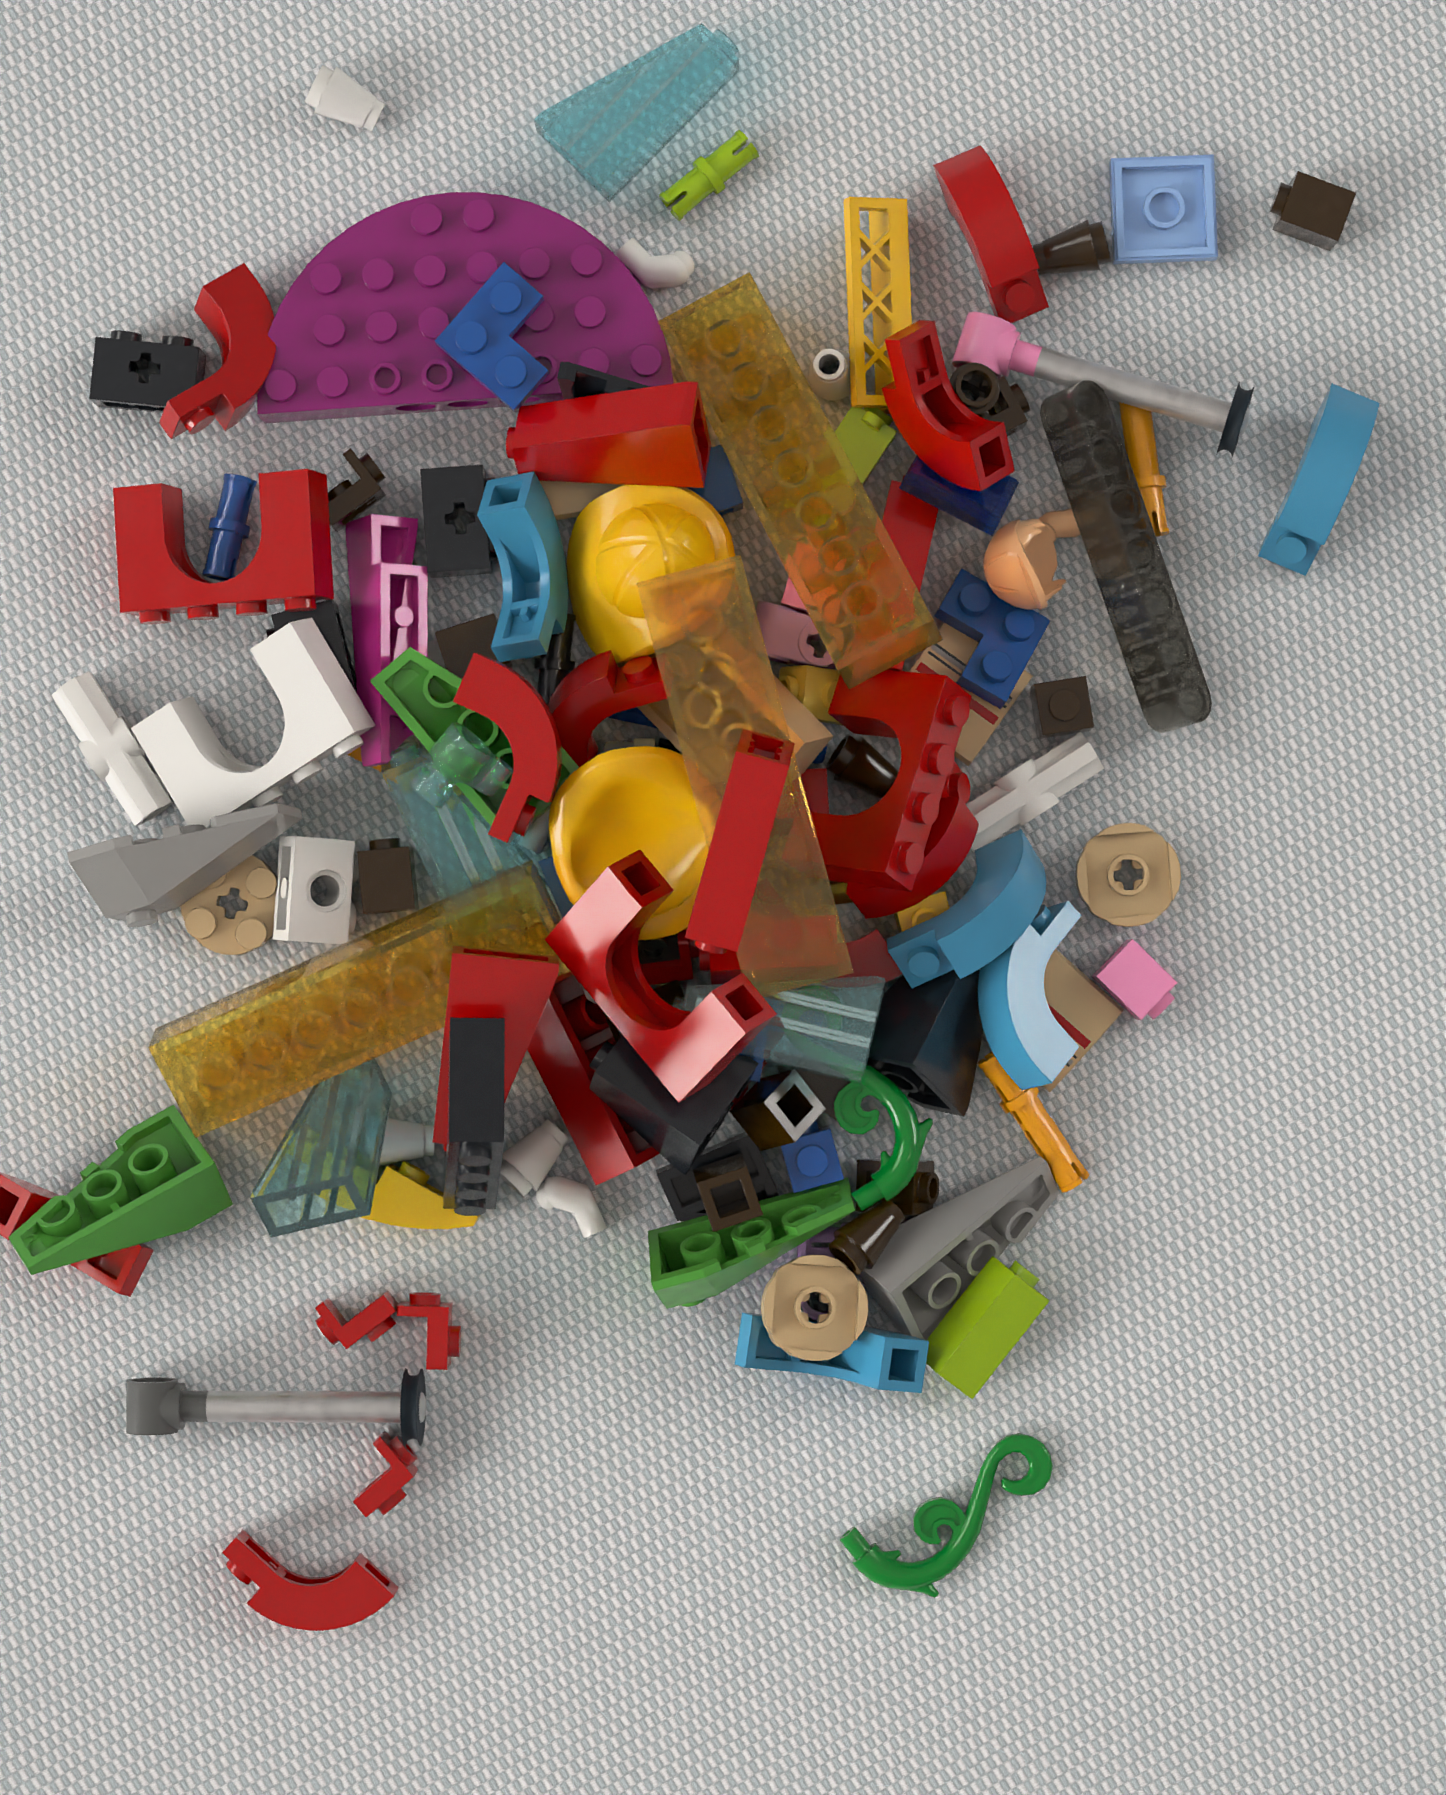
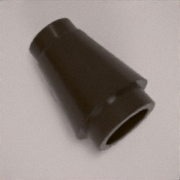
M1086 220L1042 241V243L1032 245L1040 267L1038 269L1040 275L1100 270L1099 265L1112 262L1102 221L1089 224V221Z
M964 364L957 368L950 378V383L957 396L975 414H981L990 410L999 398V380L996 374L983 364ZM962 390L971 392L974 396V401L966 398V393H963Z
M849 734L838 744L826 766L827 770L835 774V781L880 799L889 791L898 774V770L863 737L856 739Z
M884 1197L833 1233L835 1239L829 1244V1250L850 1271L859 1275L865 1268H873L899 1228V1225L905 1220V1216L897 1205L891 1200L887 1202Z

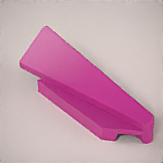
M370 514L348 522L345 528L357 695L376 725L360 735L364 742L361 746L362 765L366 767L388 763L392 759L391 755L409 736L414 735L370 680L409 647L428 657L427 566L412 565L418 530V518Z

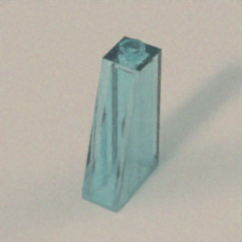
M701 23L542 111L534 119L536 132L610 203L739 72V59L735 56L739 50L724 32L716 29L712 33Z
M410 742L390 752L391 760L381 765V774L460 942L554 900L540 869L514 840L504 843V841L488 835L491 828L489 823L424 745L418 748L415 742Z
M864 976L751 982L777 1015L738 1055L862 1085L886 987V978ZM723 984L687 986L685 998L676 996L673 1007L692 1012L712 990Z
M373 1054L324 1067L252 1190L250 1199L271 1238L370 1215L392 1092Z

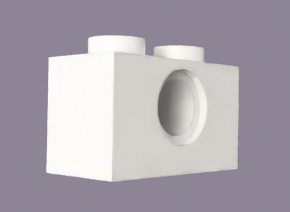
M280 836L272 940L348 945V936L354 932L356 925V908L354 904H351L352 883H355L359 876L355 841ZM317 877H321L327 886V895L320 904H316L310 895L311 884Z

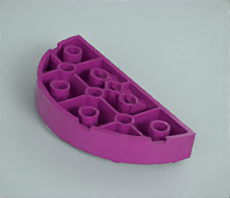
M450 192L422 196L400 202L371 214L329 242L307 264L284 297L268 332V336L276 344V352L269 374L257 394V415L266 424L508 407L435 343L437 337L503 262L544 296V301L512 337L514 341L546 367L550 373L522 406L564 400L557 379L561 362H571L650 387L673 384L674 381L671 359L664 333L651 303L627 267L604 243L583 227L559 213L532 202L505 195L481 192Z

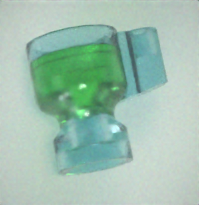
M453 722L430 750L431 765L421 767L409 783L425 801L436 808L442 809L454 794L453 786L456 783H464L483 794L493 796L513 773V769L505 761L494 755L489 747L472 731L457 722Z

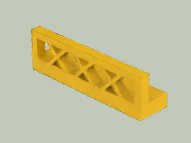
M848 197L843 200L851 407L878 408L884 413L890 414L881 389L894 381L884 339L912 324L907 199ZM859 211H869L870 240L860 230ZM861 248L866 252L862 257ZM869 260L871 262L872 292L862 282V267ZM863 300L867 303V306L864 309ZM871 312L873 315L874 344L864 334V319ZM865 352L869 355V357L867 358L866 361H865ZM874 364L875 395H866L865 373Z

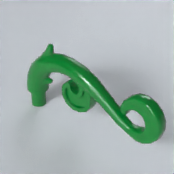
M819 986L805 987L795 992L786 1001L781 1015V1027L787 1039L798 1051L811 1060L853 1081L838 1092L834 1101L835 1117L840 1127L850 1134L864 1135L875 1128L879 1121L880 1111L877 1109L872 1111L863 1110L861 1103L867 1096L874 1097L880 1101L892 1120L895 1143L891 1156L888 1155L887 1151H882L880 1169L871 1174L873 1180L851 1193L860 1209L864 1211L884 1197L888 1202L909 1184L917 1171L927 1134L933 1125V1120L928 1118L919 1123L917 1114L906 1095L892 1080L875 1068L821 1047L806 1039L799 1026L800 1017L804 1013L811 1010H818L823 1013L827 1019V1030L822 1037L824 1040L832 1041L841 1031L844 1021V1008L839 998L830 990Z
M1020 1433L1007 1435L999 1440L987 1454L980 1468L965 1513L955 1502L943 1497L928 1499L919 1505L913 1515V1530L922 1541L928 1544H939L941 1539L937 1533V1528L944 1524L949 1525L952 1529V1535L948 1543L929 1558L916 1562L898 1561L896 1559L901 1556L899 1550L886 1552L882 1551L876 1543L870 1545L855 1526L846 1531L839 1540L854 1557L852 1564L870 1581L885 1588L919 1592L935 1598L939 1592L932 1583L942 1580L959 1566L971 1551L980 1534L999 1462L1013 1452L1021 1453L1025 1456L1029 1465L1026 1475L1016 1480H1009L1003 1477L1001 1478V1487L1014 1495H1034L1044 1489L1051 1478L1053 1465L1049 1451L1042 1442L1031 1435Z

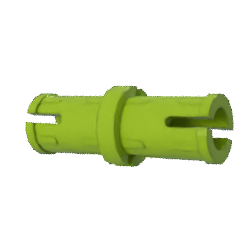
M737 130L734 133L735 135L707 158L698 157L692 162L694 168L666 191H662L659 194L666 208L682 195L685 196L671 207L670 213L678 221L683 219L684 215L712 192L716 195L726 188L724 182L753 159L759 157V153L752 143L737 155H733L747 143L746 140L748 138L742 131Z

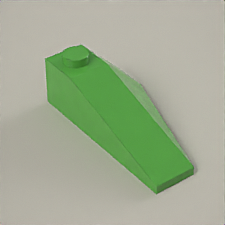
M409 647L372 678L370 682L489 825L492 826L513 775L514 760L510 743L504 732L492 720L453 702L462 678L412 647ZM562 745V767L558 789L579 768ZM532 796L529 805L536 807L537 810L531 824L550 809L552 802L547 803Z
M174 1105L128 1129L115 1141L118 1147L115 1152L100 1165L91 1162L80 1172L83 1180L66 1196L52 1197L8 1237L31 1275L187 1231L233 1205L215 1162Z
M848 1177L800 1192H790L761 1200L759 1204L763 1213L762 1216L715 1232L712 1230L707 1215L648 1231L651 1283L654 1292L666 1309L680 1305L685 1307L695 1306L709 1297L719 1295L854 1212L853 1196Z

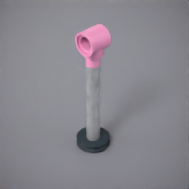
M969 312L967 314L952 360V364L956 368L967 363H980L989 367L996 374L997 378H1000L1001 375L1008 377L1010 370L1222 432L1217 454L1221 450H1228L1233 457L1239 437L1244 434L1249 423V405L1254 387L1251 390H1244L1240 387V381L1231 403L1021 341V332L1016 331V327L1013 324L986 313Z

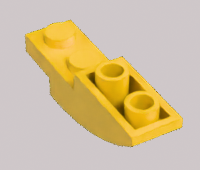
M302 1129L299 1135L293 1132L286 1133L276 1150L277 1154L321 1177L311 1194L312 1197L336 1209L364 1219L417 1229H452L474 1226L481 1216H464L455 1213L454 1209H443V1192L427 1183L430 1175L406 1161L402 1162L400 1168L393 1164L388 1165L380 1180L371 1176L375 1170L373 1166L366 1162H361L359 1158L348 1154L345 1160L336 1157L326 1151L330 1144L328 1141L306 1129Z

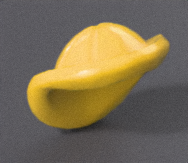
M621 485L595 498L581 511L574 523L569 538L567 580L573 614L576 615V623L589 648L596 655L611 650L616 663L647 656L686 638L713 617L731 590L736 564L732 536L722 516L712 504L686 487Z
M636 746L609 750L595 756L574 771L560 786L550 806L549 835L553 863L560 883L573 905L608 866L638 850L644 853L674 889L645 922L638 940H657L675 935L687 929L722 803L714 787L691 760L680 753L660 747Z

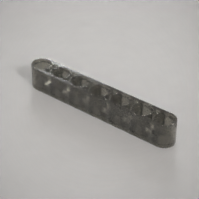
M1090 380L1081 381L1044 399L1040 410L1042 425L1143 715L1153 730L1160 733L1171 732L1200 723L1208 718L1212 707L1210 691L1109 400L1104 390L1097 383Z

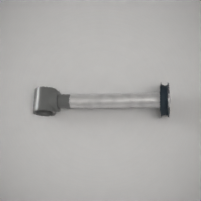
M405 1368L401 1392L187 1391L185 1383H178L176 1378L145 1377L126 1380V1433L131 1435L174 1434L178 1430H183L186 1422L400 1423L404 1446H406L407 1441L410 1439H416L419 1446L423 1443L427 1406L425 1376L422 1368L419 1374L415 1376L409 1375L408 1369Z

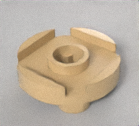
M1122 823L1107 827L1087 841L1077 860L1075 881L1079 896L1091 914L1111 925L1121 927L1140 926L1155 920L1174 900L1179 891L1181 880L1180 863L1175 850L1154 830L1136 823ZM1123 860H1131L1132 868L1141 869L1142 879L1133 882L1132 890H1124L1123 883L1114 880V871L1121 869Z
M251 855L180 906L187 932L202 946L220 954L241 955L262 947L273 937L277 875L263 860ZM232 888L239 889L240 899L247 901L246 911H237L234 919L226 918V908L219 906L221 896H229Z
M806 1255L797 1257L774 1271L763 1291L761 1315L763 1324L773 1344L795 1358L822 1361L832 1359L843 1353L842 1351L849 1348L853 1341H856L861 1335L868 1317V1299L860 1280L858 1281L854 1273L840 1260L825 1255ZM812 1292L819 1293L820 1302L828 1303L827 1314H820L815 1324L808 1322L809 1317L807 1313L801 1312V1302L809 1301L810 1293Z

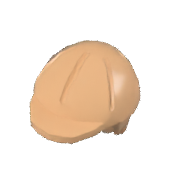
M1078 499L1070 509L1046 512L1039 519L1014 520L1000 528L990 540L983 559L985 578L991 590L998 598L1014 607L1027 610L1047 608V601L1060 591L1062 585L1066 583L1065 579L1052 581L1057 568V554L1054 542L1056 538H1075L1084 534L1092 525L1097 512L1096 508Z

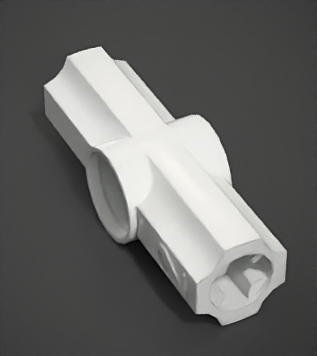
M88 671L74 677L60 686L51 695L57 707L66 717V721L81 742L78 746L86 761L102 782L106 781L135 826L152 820L174 804L162 780L146 759V753L131 730L132 726L124 716L119 717L91 672Z
M1081 732L1070 736L1037 760L1033 761L1031 758L995 781L993 783L995 787L966 804L979 823L976 837L970 849L972 853L1001 837L1003 833L1017 824L1023 826L1059 803V797L1104 769L1095 750Z

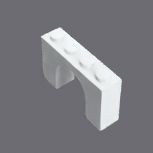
M312 617L288 623L250 649L280 700L285 721L281 745L274 757L264 766H253L243 763L227 752L193 696L169 702L131 728L188 825H204L208 829L211 828L210 819L215 816L246 810L252 805L256 808L272 804L283 796L280 790L281 786L292 779L298 785L314 777L323 770L320 761L332 753L339 759L364 744L360 735L376 726Z

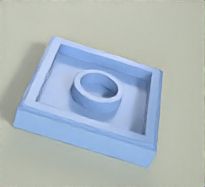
M1214 155L1110 159L1113 264L1216 261L1218 258Z

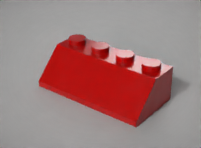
M565 967L559 970L558 977L527 1050L595 1185H599L643 1164L660 1153L589 1089L595 1072L589 1067L591 1061L606 1041L612 1045H615L616 1041L603 1014V1010L586 998L580 982Z

